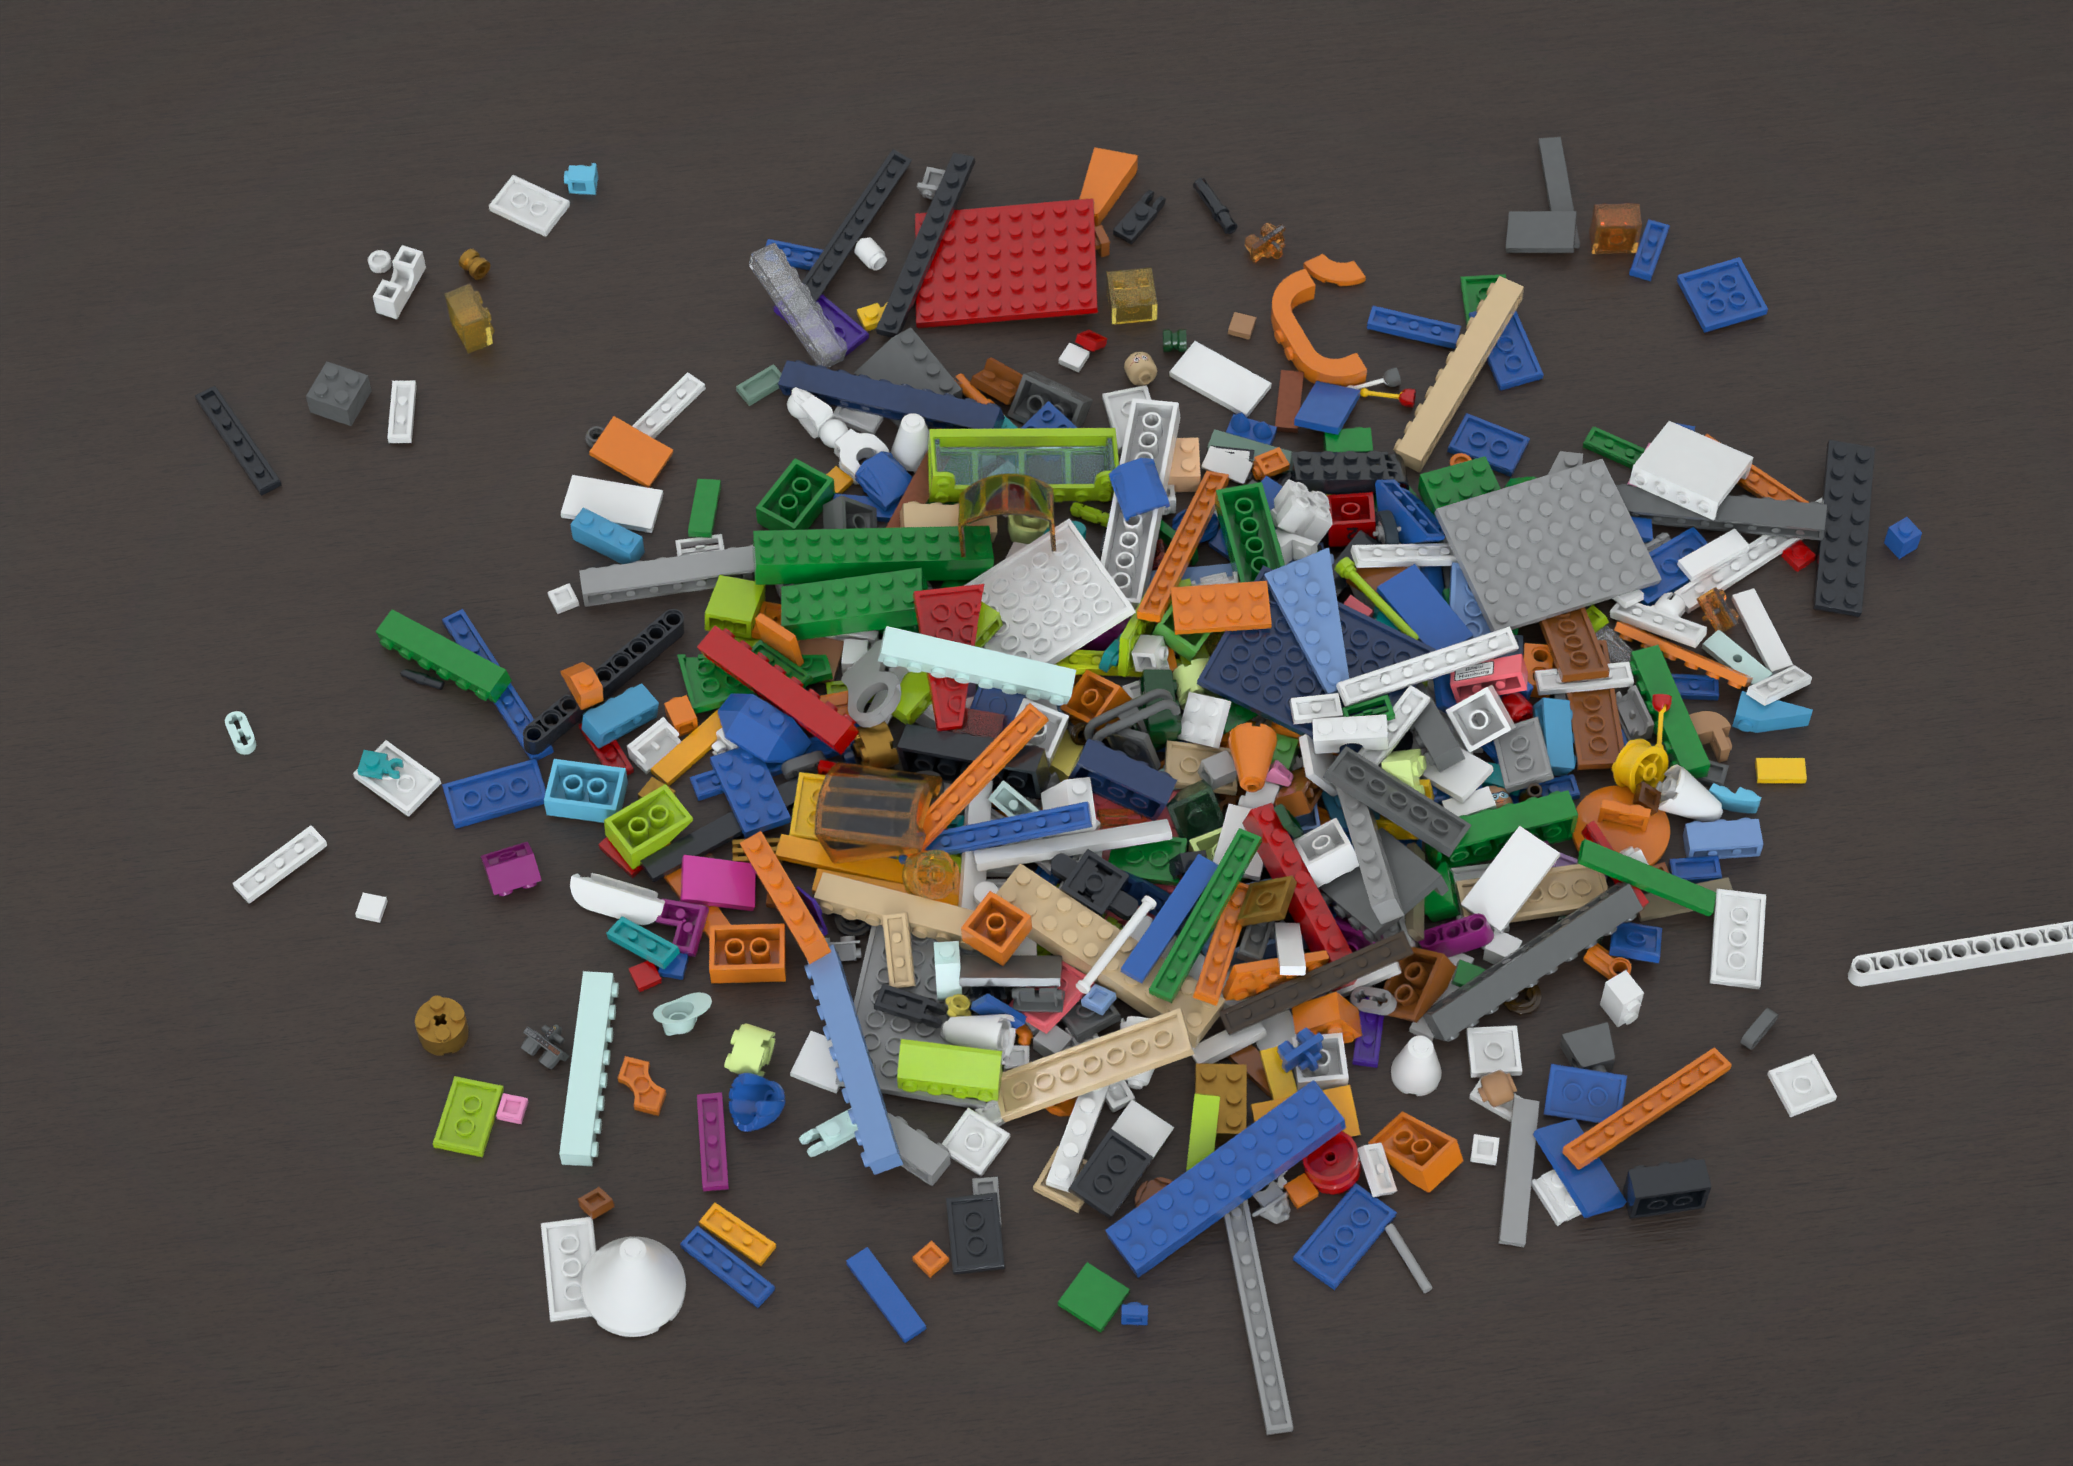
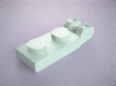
M848 1110L820 1124L816 1129L805 1132L799 1137L802 1145L821 1138L822 1141L810 1146L807 1150L809 1156L814 1157L854 1138V1131H857L858 1128L857 1124H852Z

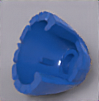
M742 1073L738 1075L739 1077L735 1078L729 1091V1099L731 1100L729 1101V1110L732 1114L731 1117L734 1118V1124L741 1131H754L766 1127L779 1117L785 1106L786 1099L783 1088L780 1084L756 1074Z

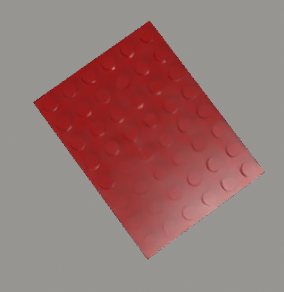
M1094 199L954 210L916 297L917 328L1098 313ZM927 213L915 214V239Z

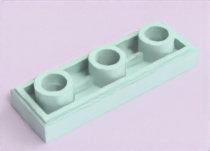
M1719 629L1702 644V649L1721 664L1753 677L1750 686L1773 674Z

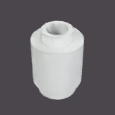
M862 238L856 243L855 254L868 268L876 271L887 262L885 252L872 238Z

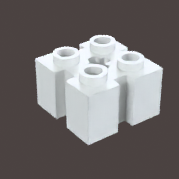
M1288 479L1274 498L1275 511H1278L1276 515L1277 526L1293 534L1298 532L1302 537L1316 541L1317 545L1333 524L1329 511L1328 497L1320 491L1315 492L1312 490L1309 492L1307 487L1300 482Z

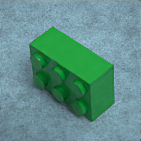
M1486 456L1420 474L1418 492L1424 505L1435 517L1437 508L1501 489Z
M795 458L757 505V523L769 530H808L823 511V505L830 502L835 493L834 479Z

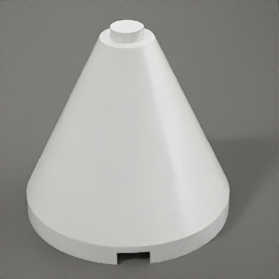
M644 1237L620 1238L602 1246L588 1261L581 1282L582 1298L587 1311L597 1320V1324L605 1330L628 1337L648 1335L658 1331L659 1327L669 1320L672 1321L680 1311L686 1291L684 1270L676 1255L663 1244Z

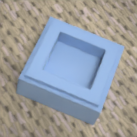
M1095 983L1090 992L1082 998L1081 1004L1083 1007L1103 1015L1117 999L1116 993Z

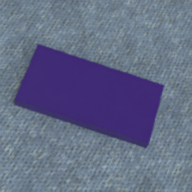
M796 290L773 307L777 315L836 364L869 338V333L823 294L805 321L785 311L786 304Z

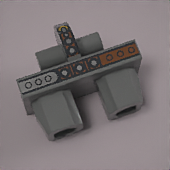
M558 1024L551 1028L544 1025L541 1029L546 1034L544 1037L536 1030H532L527 1026L523 1032L527 1035L521 1045L523 1050L534 1056L541 1046L545 1048L546 1051L538 1061L551 1070L560 1059L564 1062L568 1059L569 1055L553 1044L554 1042L560 1045L564 1043L565 1039L560 1036L562 1027Z

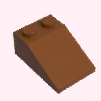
M1411 946L1414 955L1398 961L1402 973L1387 979L1383 989L1389 991L1397 1001L1395 1010L1387 1016L1417 1023L1447 990L1456 966L1442 953ZM1386 1000V1002L1378 1001V1003L1382 1005L1383 1003H1387L1388 1000Z

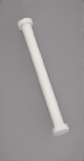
M1144 896L1141 906L1084 979L1077 982L1076 987L1080 992L1084 994L1090 992V986L1149 910H1153L1156 907L1157 903L1154 899Z

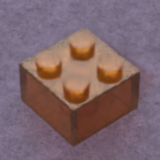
M1639 204L1594 205L1589 230L1592 254L1637 252L1642 228Z

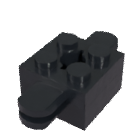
M1087 849L1079 862L1063 853L1056 855L1052 859V875L1064 882L1060 890L1103 919L1110 911L1121 919L1128 921L1137 911V899L1124 891L1128 885L1129 874L1091 850Z

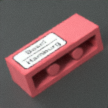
M1522 654L1490 659L1451 672L1450 686L1456 703L1465 700L1490 685H1493L1498 695L1527 690L1528 671Z

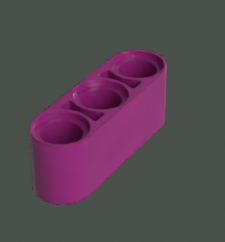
M1478 913L1424 931V940L1418 942L1422 949L1442 953L1449 958L1489 944L1494 938V932L1486 917Z

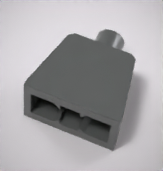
M1608 1022L1562 1034L1560 1047L1572 1067L1601 1072L1613 1069L1615 1054Z

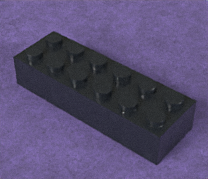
M906 724L897 748L905 776H910L920 771H933L940 775L944 783L952 784L995 739L947 730L937 731V729L927 728L922 725ZM1025 745L991 780L993 781L992 791L994 792L1004 780L1024 797L1041 800V793L1046 791L1051 778L1045 748H1040L1036 745Z

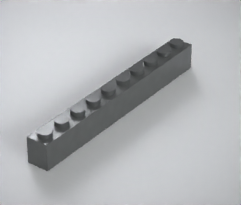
M1629 484L1616 485L1630 516L1652 519V524L1694 527L1696 529L1728 532L1736 529L1738 533L1823 540L1827 505L1819 502L1804 503L1793 499L1783 501L1774 500L1770 497L1751 498L1747 495H1727L1718 507L1716 518L1712 520L1639 487Z
M1616 883L1431 1006L1423 1017L1435 1039L1451 1041L1457 1038L1461 1030L1475 1026L1479 1023V1018L1485 1014L1489 1015L1499 1009V1005L1503 1002L1517 998L1519 996L1518 992L1524 988L1533 987L1539 982V978L1557 971L1558 966L1564 961L1569 962L1575 959L1579 951L1593 947L1598 943L1597 939L1603 935L1607 936L1617 930V926L1621 923H1627L1637 917L1636 913L1643 908L1629 883Z

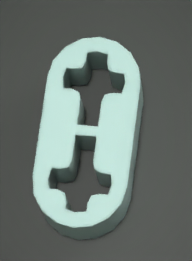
M239 711L229 713L226 716L225 725L236 751L243 755L252 753L256 749V740L245 714ZM237 720L241 726V728L238 730L236 729V726L233 723ZM245 736V739L248 742V744L243 745L240 737Z

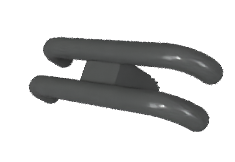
M1157 688L1094 717L1087 723L1084 729V737L1086 741L1088 738L1102 741L1104 738L1125 728L1131 729L1130 726L1137 723V728L1140 732L1146 733L1147 729L1143 721L1144 719L1165 709H1169L1176 716L1180 713V707L1173 701L1169 691ZM1155 699H1163L1162 701L1154 703L1140 711L1138 710V707L1146 703H1149ZM1117 717L1119 718V721L1100 729L1094 735V730L1098 726Z

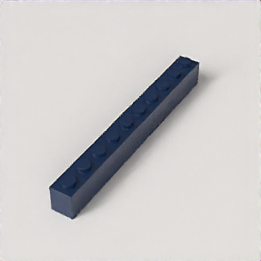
M787 360L778 382V386L784 395L791 396L792 389L797 387L808 391L828 405L902 421L906 415L914 413L923 417L927 427L934 429H1001L1005 419L1001 408L993 403H987L986 405L978 403L971 398L964 400L948 393L944 395L937 394L930 389H914L908 384L896 385L885 379L878 381L863 374L856 376L844 370H829L822 365L811 366L800 360L795 362Z

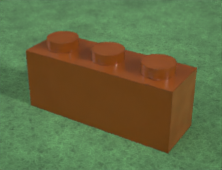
M1304 767L1292 770L1291 773L1294 777L1289 787L1282 786L1275 798V807L1283 804L1294 817H1298L1312 812L1324 790L1306 777Z

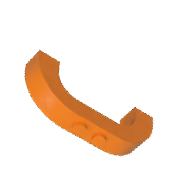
M1306 269L1286 277L1278 285L1273 295L1271 323L1275 339L1279 344L1283 345L1287 359L1289 361L1292 360L1296 369L1299 372H1304V378L1313 384L1316 381L1347 387L1348 385L1356 386L1366 383L1367 369L1357 353L1340 359H1329L1321 356L1314 350L1294 317L1292 310L1299 304L1314 299L1315 283Z

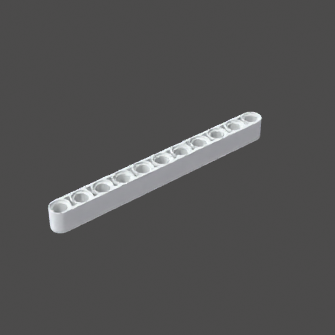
M2073 921L1860 955L1853 959L1848 972V979L1855 986H1868L2072 953ZM2049 938H2054L2055 940H2057V942H2054ZM2025 942H2030V943H2032L2034 946H2030V945H2028V944L2025 943ZM1953 953H1957L1961 957H1956ZM1929 957H1933L1938 961H1933ZM1905 961H1909L1914 965H1909ZM1881 965H1886L1890 969H1885L1881 967ZM1856 969H1862V970H1864L1866 973H1861V972L1857 971Z

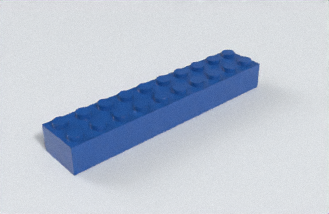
M1315 1080L1311 1081L1106 1229L1109 1240L1138 1278L1344 1130L1346 1128L1345 1119Z

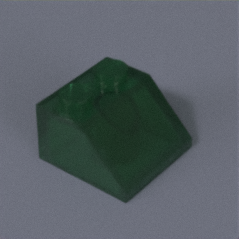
M1204 779L1181 789L1166 805L1178 837L1187 838L1188 840L1187 848H1189V840L1223 826L1224 817L1213 789Z

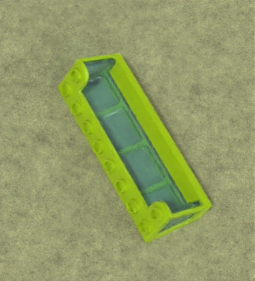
M1115 428L929 429V502L991 503L1007 501L1011 503L1015 498L1018 499L1022 497V494L1030 492L1042 494L1048 498V501L1054 502L1113 501L1114 490L1109 479V473L1119 466Z

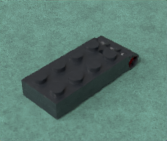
M1377 451L1291 452L1290 471L1292 481L1304 484L1309 492L1312 490L1315 492L1320 491L1325 495L1373 492V495H1376L1375 483L1377 480H1396L1400 483V487L1408 491L1410 489L1404 461L1399 454L1388 456V452Z

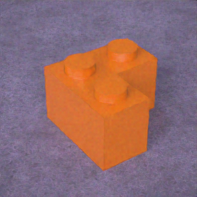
M1337 991L1292 1008L1295 1034H1298L1306 1027L1315 1035L1319 1032L1320 1034L1342 1033L1344 1043H1350L1355 1038L1362 1036L1358 1008Z

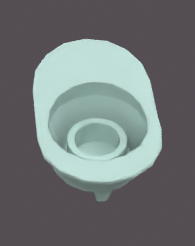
M691 993L658 1006L654 1010L653 1016L654 1019L662 1023L667 1036L684 1034L693 1029L697 1017L710 1008L712 1000L706 993Z

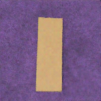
M908 912L882 915L889 986L899 989L916 987Z

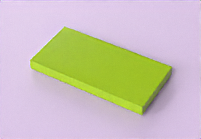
M1142 599L1135 610L1136 613L1132 615L1120 636L1119 676H1128L1134 665L1132 650L1140 635H1151L1156 626V622L1137 619V610Z

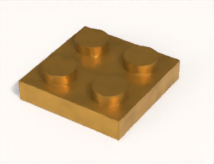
M1287 876L1250 883L1237 919L1240 925L1247 926L1285 919L1297 884L1294 877Z

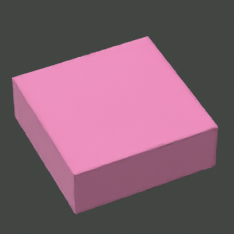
M503 1093L496 1114L497 1119L522 1124L528 1105V1098Z

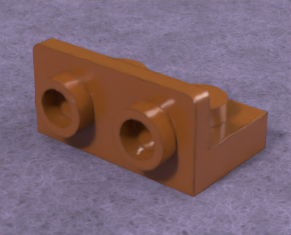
M990 357L986 361L984 370L972 376L970 384L1009 405L1014 400L1023 375Z

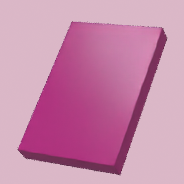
M683 855L681 902L753 911L755 908L756 872L750 863Z

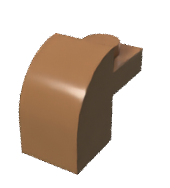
M1712 711L1689 714L1702 745L1710 743L1718 763L1727 761L1730 750H1732L1731 740L1728 737L1731 725L1728 720Z

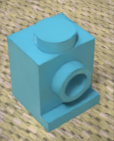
M592 163V166L569 165V170L564 172V184H568L569 193L596 195L598 183L597 164Z

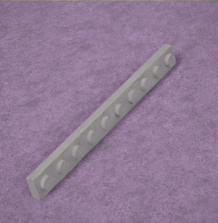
M1246 1200L1226 1214L1224 1222L1266 1433L1270 1435L1293 1431V1423L1248 1200Z

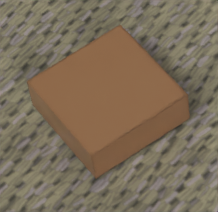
M1234 312L1228 334L1250 340L1256 323V317Z

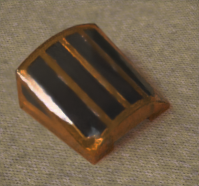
M1013 473L997 474L976 481L960 493L958 530L961 557H966L965 526L981 519L1002 515L1031 516L1049 521L1052 552L1056 551L1054 489L1047 483L1028 475Z
M837 762L827 773L818 795L815 813V836L834 864L921 853L926 838L923 824L931 799L938 798L943 780L941 776Z

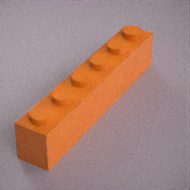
M760 831L740 842L747 859L809 964L829 954L831 950L823 934L763 833Z

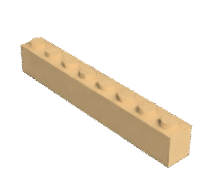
M825 872L821 876L814 899L818 902L822 913H835L842 915L848 920L858 919L872 926H883L882 915L908 912L910 933L918 938L928 937L936 939L938 942L959 941L961 948L969 951L974 949L962 941L961 927L974 910Z

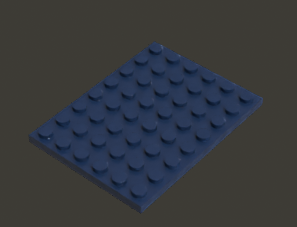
M1263 565L1254 582L1265 581L1264 574L1272 571V569ZM1268 587L1271 628L1225 631L1200 674L1197 685L1301 736L1307 734L1313 740V722L1293 724L1290 699L1325 695V692ZM1338 602L1349 679L1436 651L1435 648ZM1408 687L1387 693L1392 708ZM1339 694L1341 708H1344L1345 706ZM1386 704L1379 705L1369 709H1377L1386 706ZM1362 710V711H1359V712H1356V713L1349 714V717H1350V716H1353V715H1356V714L1363 713V711H1366V710ZM1357 743L1344 744L1340 746V752L1337 754H1340L1346 746L1358 753L1363 746Z

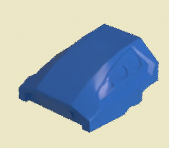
M884 451L864 461L855 473V481L861 485L869 498L884 511L889 510L890 506L902 499L913 478L893 458L892 453Z
M1139 458L1121 464L1109 473V479L1125 521L1130 520L1131 517L1164 506L1165 508L1170 507L1154 459Z

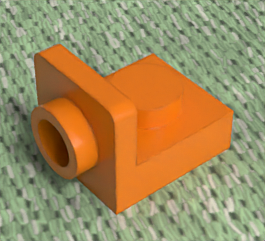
M1280 447L1254 457L1252 472L1256 480L1262 481L1266 476L1270 478L1290 470V464Z

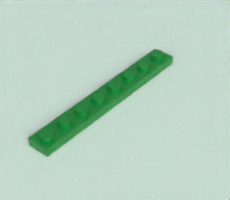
M1241 828L1238 829L1152 982L1149 994L1169 1003L1174 1001L1261 845L1262 837Z

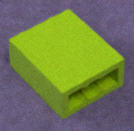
M719 575L705 611V630L711 631L714 626H717L722 631L724 628H727L735 636L751 639L752 630L756 622L755 618L759 614L763 601H765V585H755V581Z

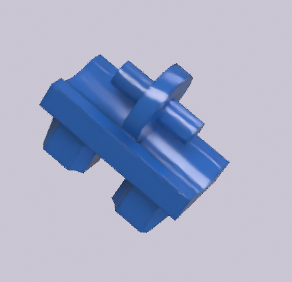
M1306 1027L1296 1035V1040L1301 1045L1294 1048L1289 1041H1285L1278 1046L1277 1052L1282 1059V1068L1286 1073L1296 1066L1301 1071L1308 1068L1314 1072L1319 1068L1317 1061L1322 1058L1319 1051L1323 1049L1321 1042L1324 1040V1037L1320 1032L1315 1035Z

